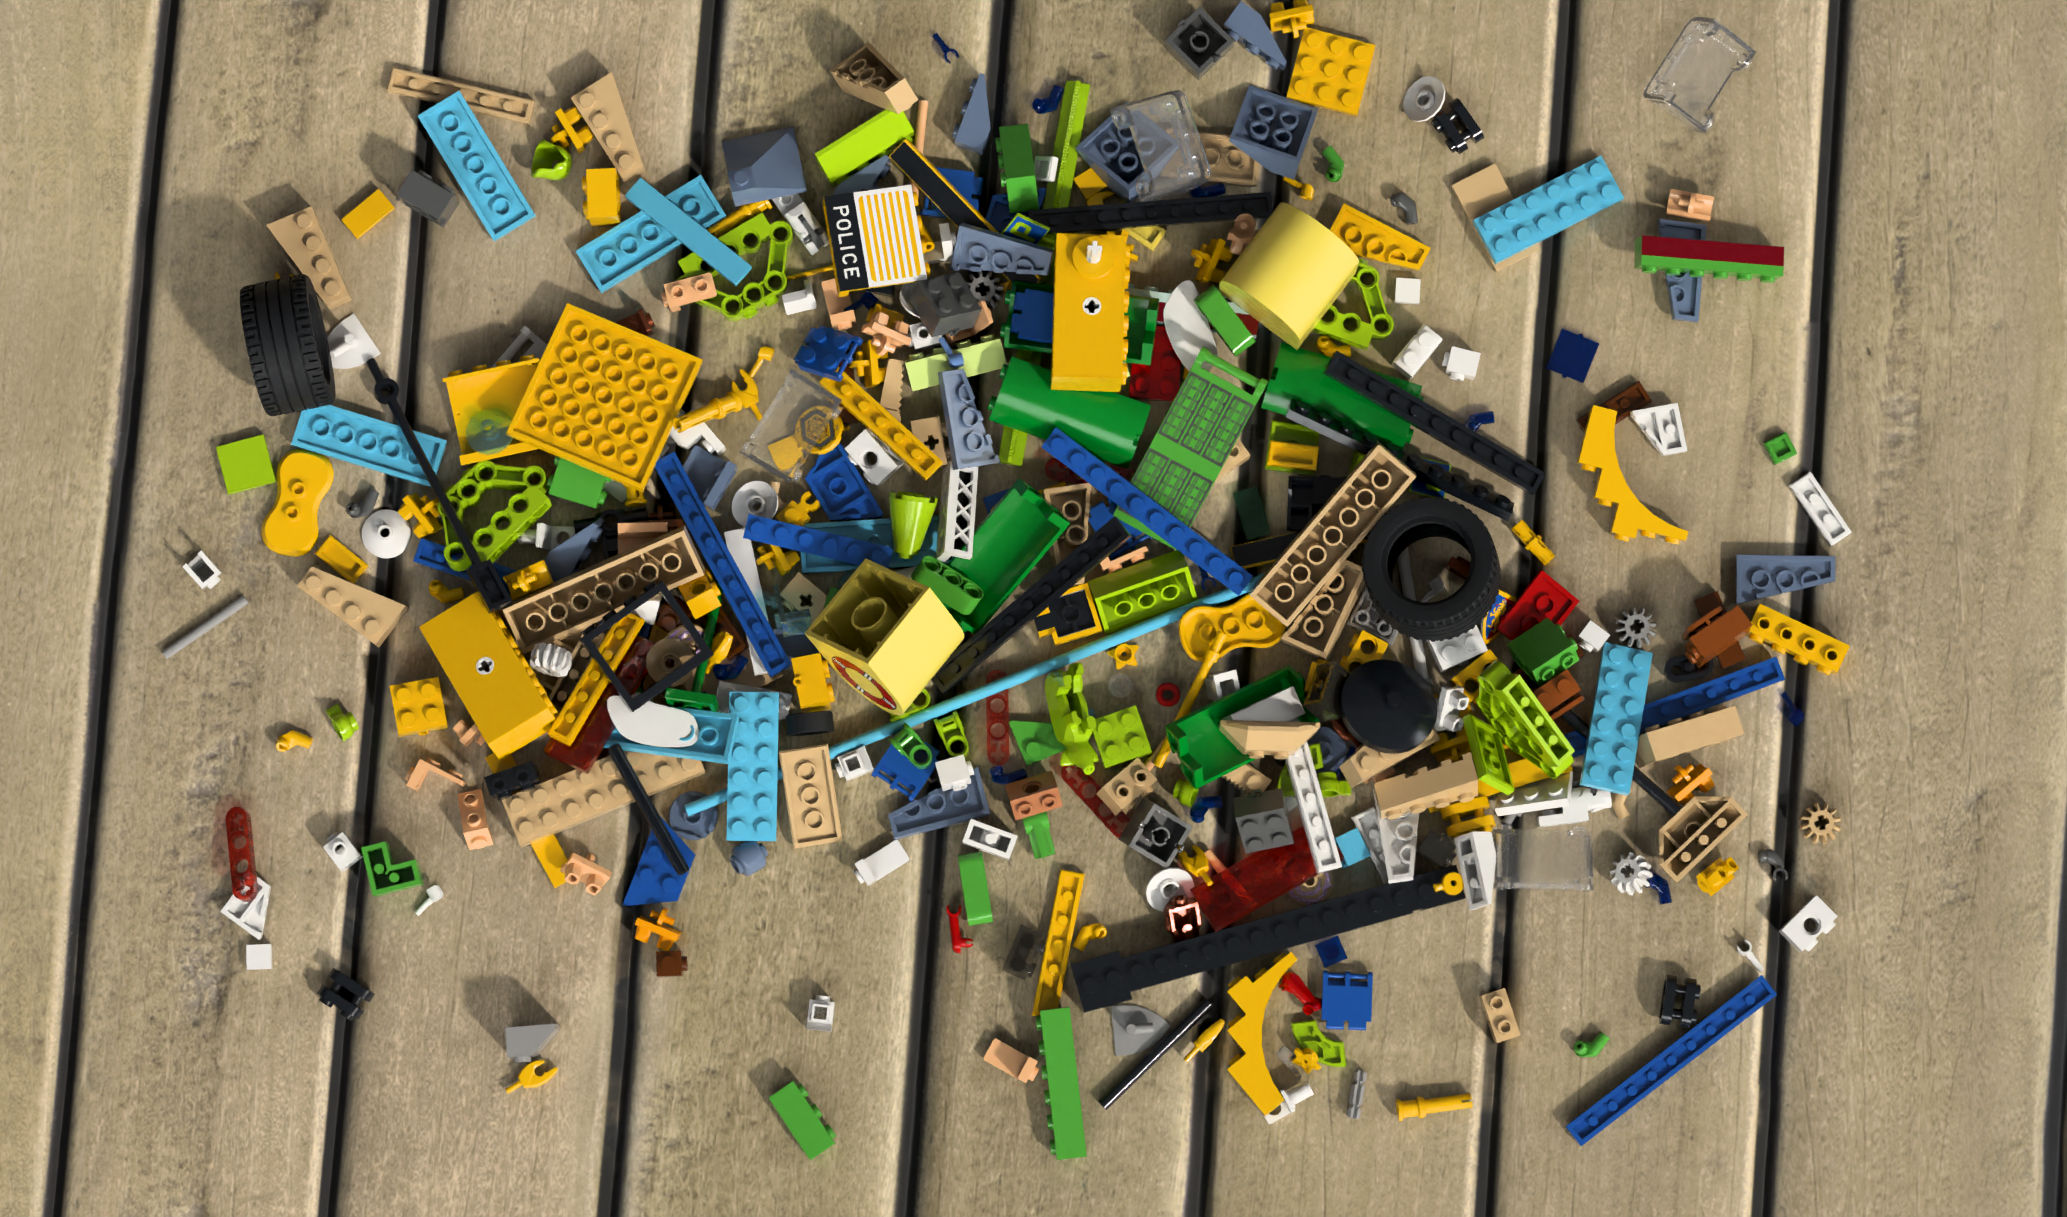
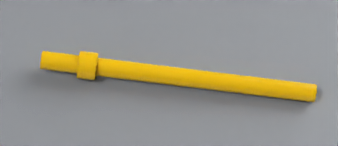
M1218 631L1211 647L1206 649L1203 655L1205 659L1174 721L1189 714L1213 663H1217L1220 656L1219 651L1227 637L1226 634ZM1167 736L1153 763L1159 768L1163 767L1171 751Z

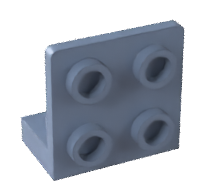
M697 445L694 446L683 465L704 506L715 511L738 471L737 465L730 461L725 462Z

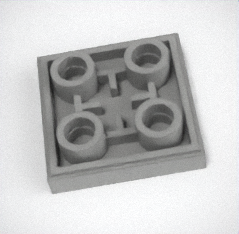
M1366 588L1347 624L1361 632L1364 630L1392 646L1399 632L1391 628V625H1388L1380 616Z

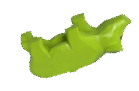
M1077 662L1070 664L1068 671L1058 670L1048 674L1045 681V695L1055 736L1066 748L1062 751L1060 765L1080 767L1086 775H1090L1095 770L1094 762L1099 760L1096 751L1089 743L1093 729L1096 728V721L1093 716L1088 714L1087 702L1082 694V674L1084 673L1082 663Z

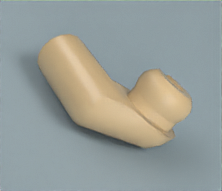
M1612 792V807L1618 819L1621 820L1630 815L1624 804L1627 796Z

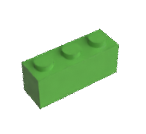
M792 1081L770 1096L769 1099L808 1158L812 1160L836 1144L833 1139L837 1136L829 1124L824 1126L819 1119L823 1115L816 1104L810 1105L805 1098L809 1094L802 1083L797 1085L795 1081Z

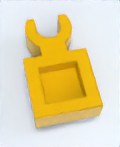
M807 491L802 495L799 504L792 500L775 518L777 521L803 527L811 520L807 513L816 511L820 507V502L816 500L811 505L807 504V500L812 496Z

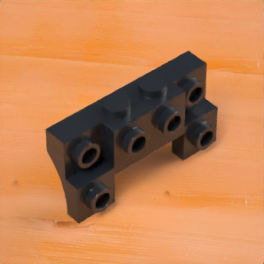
M1321 475L1319 477L1289 476L1287 531H1301L1312 519V514L1318 512L1348 476L1343 478H1335L1329 475Z

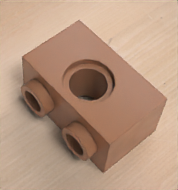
M1052 771L1005 784L1015 821L1063 807Z

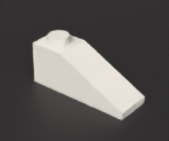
M1292 686L1222 718V720L1299 722L1298 716L1305 714V711Z
M1470 832L1454 838L1469 910L1490 905L1492 902L1496 865V851L1492 833Z

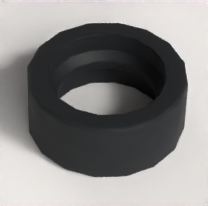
M815 711L787 715V735L806 736L833 732V713L831 711Z

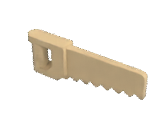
M890 358L880 405L901 423L902 416L899 407L902 404L899 401L902 399L900 393L903 391L901 388L903 381L901 379L904 375L901 372L904 370L902 365L905 361Z

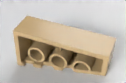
M867 43L830 70L844 93L899 114L902 111L908 110L918 100L906 79L870 43Z
M611 72L572 96L571 100L611 164L616 168L620 178L626 184L644 173L645 168L615 78Z
M1726 704L1711 708L1712 713L1706 715L1704 711L1689 715L1690 720L1682 721L1680 717L1668 721V726L1660 728L1659 724L1645 728L1646 733L1639 736L1636 752L1639 768L1745 734L1736 706L1727 708Z

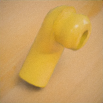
M291 730L279 736L275 746L280 752H285L296 745L309 749L313 738Z

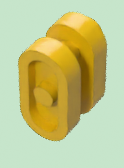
M1487 796L1477 797L1469 802L1455 803L1440 810L1443 821L1451 820L1452 823L1451 826L1446 828L1448 839H1454L1470 832H1493L1492 828L1496 826L1493 815L1485 816L1484 810L1490 808ZM1475 814L1476 818L1461 822V817Z

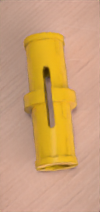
M1523 519L1511 529L1524 543V548L1527 551L1530 550L1543 566L1556 556L1541 540L1542 537L1536 535Z

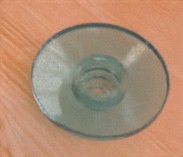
M486 409L477 413L469 421L466 428V439L469 445L476 452L486 455L504 450L513 439L507 435L512 419L507 413L498 409ZM492 426L490 430H484L486 427Z

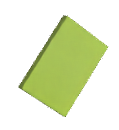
M1471 714L1463 717V722L1478 779L1506 795L1514 792V786L1501 737L1491 725Z

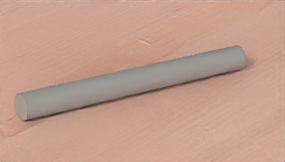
M244 595L161 652L166 659L170 658L249 604Z

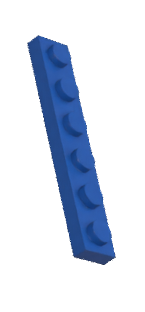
M748 514L743 535L745 539L860 565L866 558L889 568L893 551L892 547Z

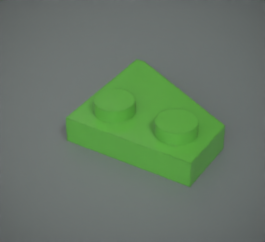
M1009 722L1027 766L1066 749L1057 740L1052 723Z

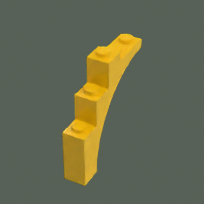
M1592 405L1576 463L1582 465V470L1595 472L1596 469H1600L1593 498L1598 499L1597 504L1612 507L1613 503L1616 504L1609 533L1615 534L1614 539L1628 542L1629 538H1636L1638 530L1641 531V536L1655 539V535L1665 537V542L1679 545V541H1686L1688 531L1672 526L1652 514L1639 502L1628 487L1619 468L1615 451L1614 428L1617 411Z
M1283 952L1273 960L1275 965L1268 971L1266 968H1263L1254 976L1256 980L1254 983L1247 976L1243 979L1238 976L1228 984L1231 989L1227 991V994L1245 1016L1242 1018L1238 1015L1230 1021L1228 1025L1231 1028L1227 1032L1245 1055L1242 1057L1238 1054L1228 1062L1231 1067L1227 1071L1265 1117L1283 1103L1285 1099L1274 1085L1265 1063L1262 1048V1024L1272 991L1283 974L1297 961L1292 952L1287 955Z

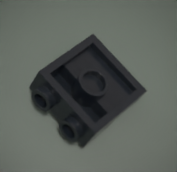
M532 761L484 777L490 796L493 799L497 798L498 801L511 797V792L520 789L521 792L530 791L536 788L535 784L540 783L537 766Z

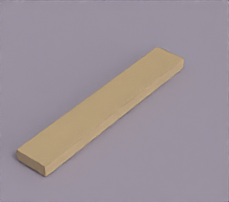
M392 67L387 92L439 103L455 92L460 91L473 112L530 125L535 100Z

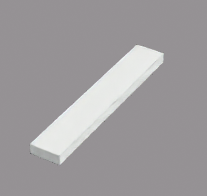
M745 528L724 532L727 548L768 621L752 542L749 539L743 538ZM746 634L755 676L767 674L763 663Z
M1306 742L1293 756L1289 755V758L1285 759L1315 869L1317 873L1341 868L1342 864L1308 742Z

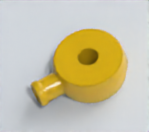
M1448 872L1443 876L1441 883L1433 884L1435 892L1443 890L1449 895H1457L1463 890L1464 883L1460 874Z

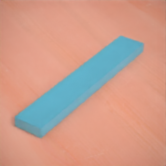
M641 177L625 194L627 200L735 286L752 269L750 264Z

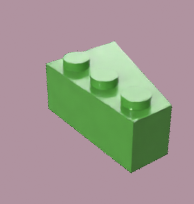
M1028 123L999 127L1000 137H996L995 140L997 152H1002V154L998 155L999 170L1004 169V172H1000L1002 187H1007L1010 213L1037 210L1039 209Z

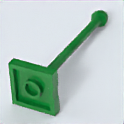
M716 580L715 583L721 593L717 598L721 603L723 591ZM720 607L710 611L707 617L703 639L710 649ZM708 659L696 667L691 691L666 689L665 699L669 706L722 713L715 695L701 693Z

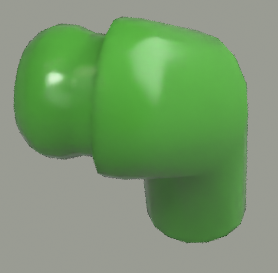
M1329 146L1322 152L1329 162L1325 175L1328 181L1337 182L1342 177L1344 161L1333 147Z
M1599 1032L1593 1041H1577L1573 1046L1574 1052L1579 1057H1595L1610 1038L1604 1033Z

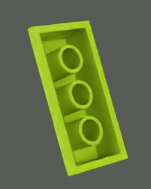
M885 109L815 153L816 163L830 185L834 187L884 155L889 157L892 154L891 150L898 147L905 139L912 142V137L915 136L914 130L903 111L897 114Z
M1178 550L1088 581L1106 635L1198 600L1189 567L1184 555Z

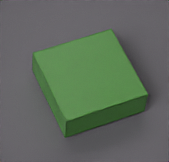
M1787 432L1763 443L1774 465L1797 454Z

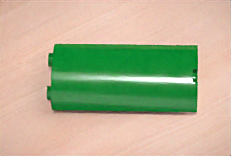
M1013 281L1011 290H1006L1005 304H1009L1007 322L1001 324L1000 337L1004 338V347L1052 353V344L1017 338L1018 333L1010 332L1013 313L1021 314V312L1013 310L1016 292L1024 293L1025 289L1053 293L1054 286ZM1129 295L1128 312L1124 313V315H1129L1127 337H1123V339H1128V354L1126 361L1123 362L1151 365L1159 298Z
M1281 342L1261 408L1286 415L1292 399L1304 401L1311 408L1320 412L1325 411L1341 422L1351 423L1356 429L1364 433H1372L1377 439L1386 443H1393L1401 450H1403L1405 442L1410 444L1414 429L1410 428L1411 425L1323 374L1331 357L1302 348L1296 350L1291 345ZM1371 370L1418 399L1424 400V396H1420L1421 385Z
M1011 357L1008 365L1003 364L999 378L1003 379L996 397L991 396L987 408L991 411L990 421L1045 440L1057 427L1097 458L1128 469L1136 451L1140 435H1142L1151 405L1114 392L1051 390V370L1015 357Z
M1020 478L1017 479L974 531L972 558L968 560L953 556L946 564L981 587L984 593L983 598L969 615L961 614L941 601L945 608L952 613L956 622L965 633L969 630L976 634L987 624L1070 525V522L1054 505H1050L1042 498L1043 495ZM964 543L959 550L966 551V544Z
M1287 665L1165 725L1172 753L1178 754V758L1181 761L1179 767L1195 789L1255 760L1249 758L1248 754H1242L1218 729V724L1222 718L1293 686L1305 711V714L1298 716L1299 722H1319V708L1304 696L1303 685H1305V680L1300 672H1296L1290 665Z

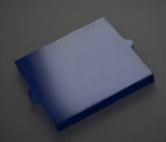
M1561 329L1546 369L1561 374L1562 378L1568 377L1584 383L1599 343L1583 337V334L1577 335Z

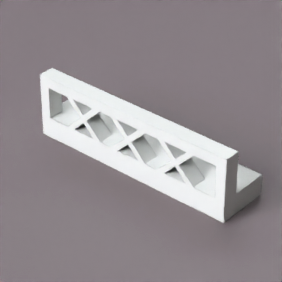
M950 461L942 470L936 559L946 562L951 556L968 560L972 558L978 467L953 470L952 461ZM959 471L971 473V479L967 485L959 478ZM961 492L969 499V505L963 507L957 500L958 494ZM960 514L967 521V527L964 530L956 523V517ZM960 537L966 544V551L954 549L955 539Z

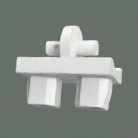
M1460 685L1442 687L1439 697L1435 698L1437 718L1434 729L1436 731L1449 730L1454 732L1462 730L1464 722L1462 718L1458 717L1459 710H1465L1469 702V698L1463 694L1464 687Z

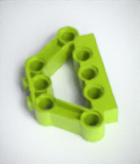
M762 212L717 238L728 248L735 249L736 254L740 257L746 253H757L763 243L771 240L767 274L760 283L752 282L747 284L743 292L737 296L728 295L716 290V297L694 303L723 314L729 321H738L742 318L748 320L758 314L757 310L764 305L768 308L779 301L778 297L782 296L788 288L786 267L789 246L792 244L794 236L791 226L785 221H776L769 224ZM783 229L787 231V237L784 240H777L774 237L777 230ZM748 236L757 238V243L752 247L744 244V240ZM693 252L678 261L684 275L679 277L677 281L709 272L714 278L719 272L714 268L711 271H704L702 264L705 261ZM774 277L782 280V284L778 288H771L768 285L769 281ZM751 290H758L761 296L758 300L751 301L747 298L748 293ZM731 302H736L740 305L739 310L735 313H729L726 310L727 305Z
M1357 257L1359 265L1355 275L1349 282L1356 284V287L1360 290L1370 324L1361 321L1360 317L1355 313L1341 314L1331 305L1327 311L1332 313L1334 319L1328 323L1321 319L1312 332L1326 335L1336 341L1367 351L1371 338L1384 340L1390 336L1393 331L1394 322L1386 311L1378 285L1380 279L1378 271L1372 266L1367 265L1368 261ZM1368 274L1373 278V283L1371 285H1364L1360 281V277ZM1346 320H1353L1357 328L1353 331H1348L1344 328L1343 323ZM1377 321H1384L1388 329L1384 332H1379L1375 329L1374 324Z
M484 460L477 463L473 468L465 470L461 479L455 485H451L445 490L452 506L457 507L455 512L463 527L464 511L469 507L477 506L481 502L482 494L486 490L502 489L523 492L522 494L513 495L509 500L508 507L504 511L501 510L494 513L489 526L480 528L474 533L472 544L482 562L490 559L493 564L552 507L550 499L545 495L548 490L546 488L548 478L541 467L535 465L527 468L503 466ZM487 472L493 473L491 478L481 479L483 474ZM533 478H541L538 484H530ZM467 490H475L473 495L469 497L464 496ZM438 502V511L443 519L446 540L444 557L451 569L459 572L464 571L472 563L440 502ZM526 504L525 510L516 511L518 505ZM501 522H509V525L506 528H498V525ZM483 539H492L490 544L486 546L480 545ZM458 552L463 553L462 558L459 560L452 559L454 554Z
M1495 660L1477 677L1480 685L1479 696L1475 699L1476 704L1504 743L1514 753L1533 763L1552 779H1557L1574 762L1571 754L1575 750L1520 674H1512L1502 662Z

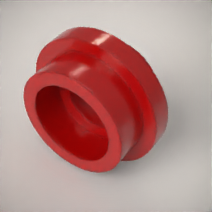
M1163 683L1156 690V699L1160 705L1172 707L1180 699V690L1174 683ZM1169 690L1173 693V697L1165 699L1163 693Z

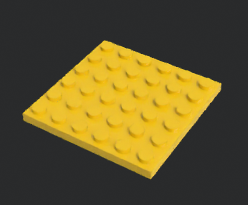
M567 303L507 430V435L643 492L671 433L673 419L678 417L700 370L703 359Z

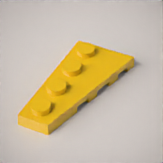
M1345 203L1330 229L1358 257L1417 271L1420 270L1431 249Z

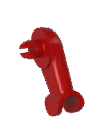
M947 905L946 912L949 917L952 949L955 953L961 954V947H972L973 944H967L966 942H973V940L961 937L958 916L961 914V905H959V910L956 914L950 913V905Z
M1287 972L1283 974L1279 988L1284 987L1281 991H1288L1294 994L1304 1005L1302 1009L1306 1015H1310L1313 1011H1318L1322 1008V999L1314 997L1296 973Z

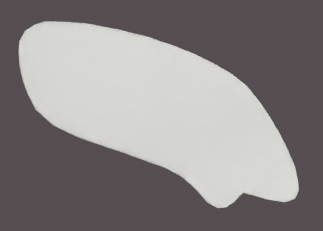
M1185 280L1175 288L1164 308L1163 318L1166 332L1174 351L1185 368L1190 371L1203 346L1210 349L1209 352L1218 356L1209 322L1193 300L1199 296L1193 282ZM1204 361L1201 367L1209 371L1213 365Z
M638 692V693L633 694V695L631 696L632 699H633L634 697H636L637 695H639L640 693ZM611 696L607 700V709L615 727L627 739L657 747H685L695 744L699 738L697 722L689 712L648 701L634 712H630L620 696ZM692 725L694 727V736L688 741L679 740L691 735L692 729L690 726Z

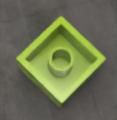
M1136 705L1095 719L1096 728L1093 729L1092 734L1105 770L1152 754Z

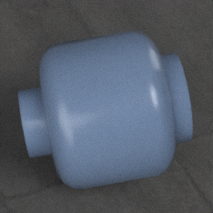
M745 841L732 849V856L729 859L737 874L742 873L745 876H750L765 867V857L768 856V852L762 843L757 844L755 841Z

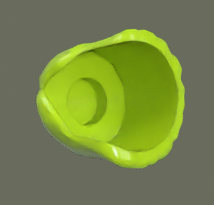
M544 139L541 140L533 156L531 176L533 178L550 180L566 178L572 167L570 153L561 146L552 144ZM558 160V163L552 169L553 161Z

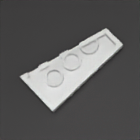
M1373 788L1388 883L1413 880L1419 813H1405L1401 817L1392 820L1387 818L1381 819Z

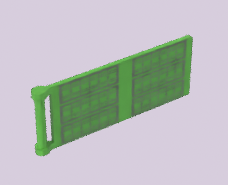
M1204 346L1201 348L1130 482L1189 527L1193 524L1268 384V381L1264 378H1261V380L1210 353V349ZM1206 361L1256 388L1253 395L1201 367L1203 362ZM1119 505L1117 506L1113 516L1177 550Z

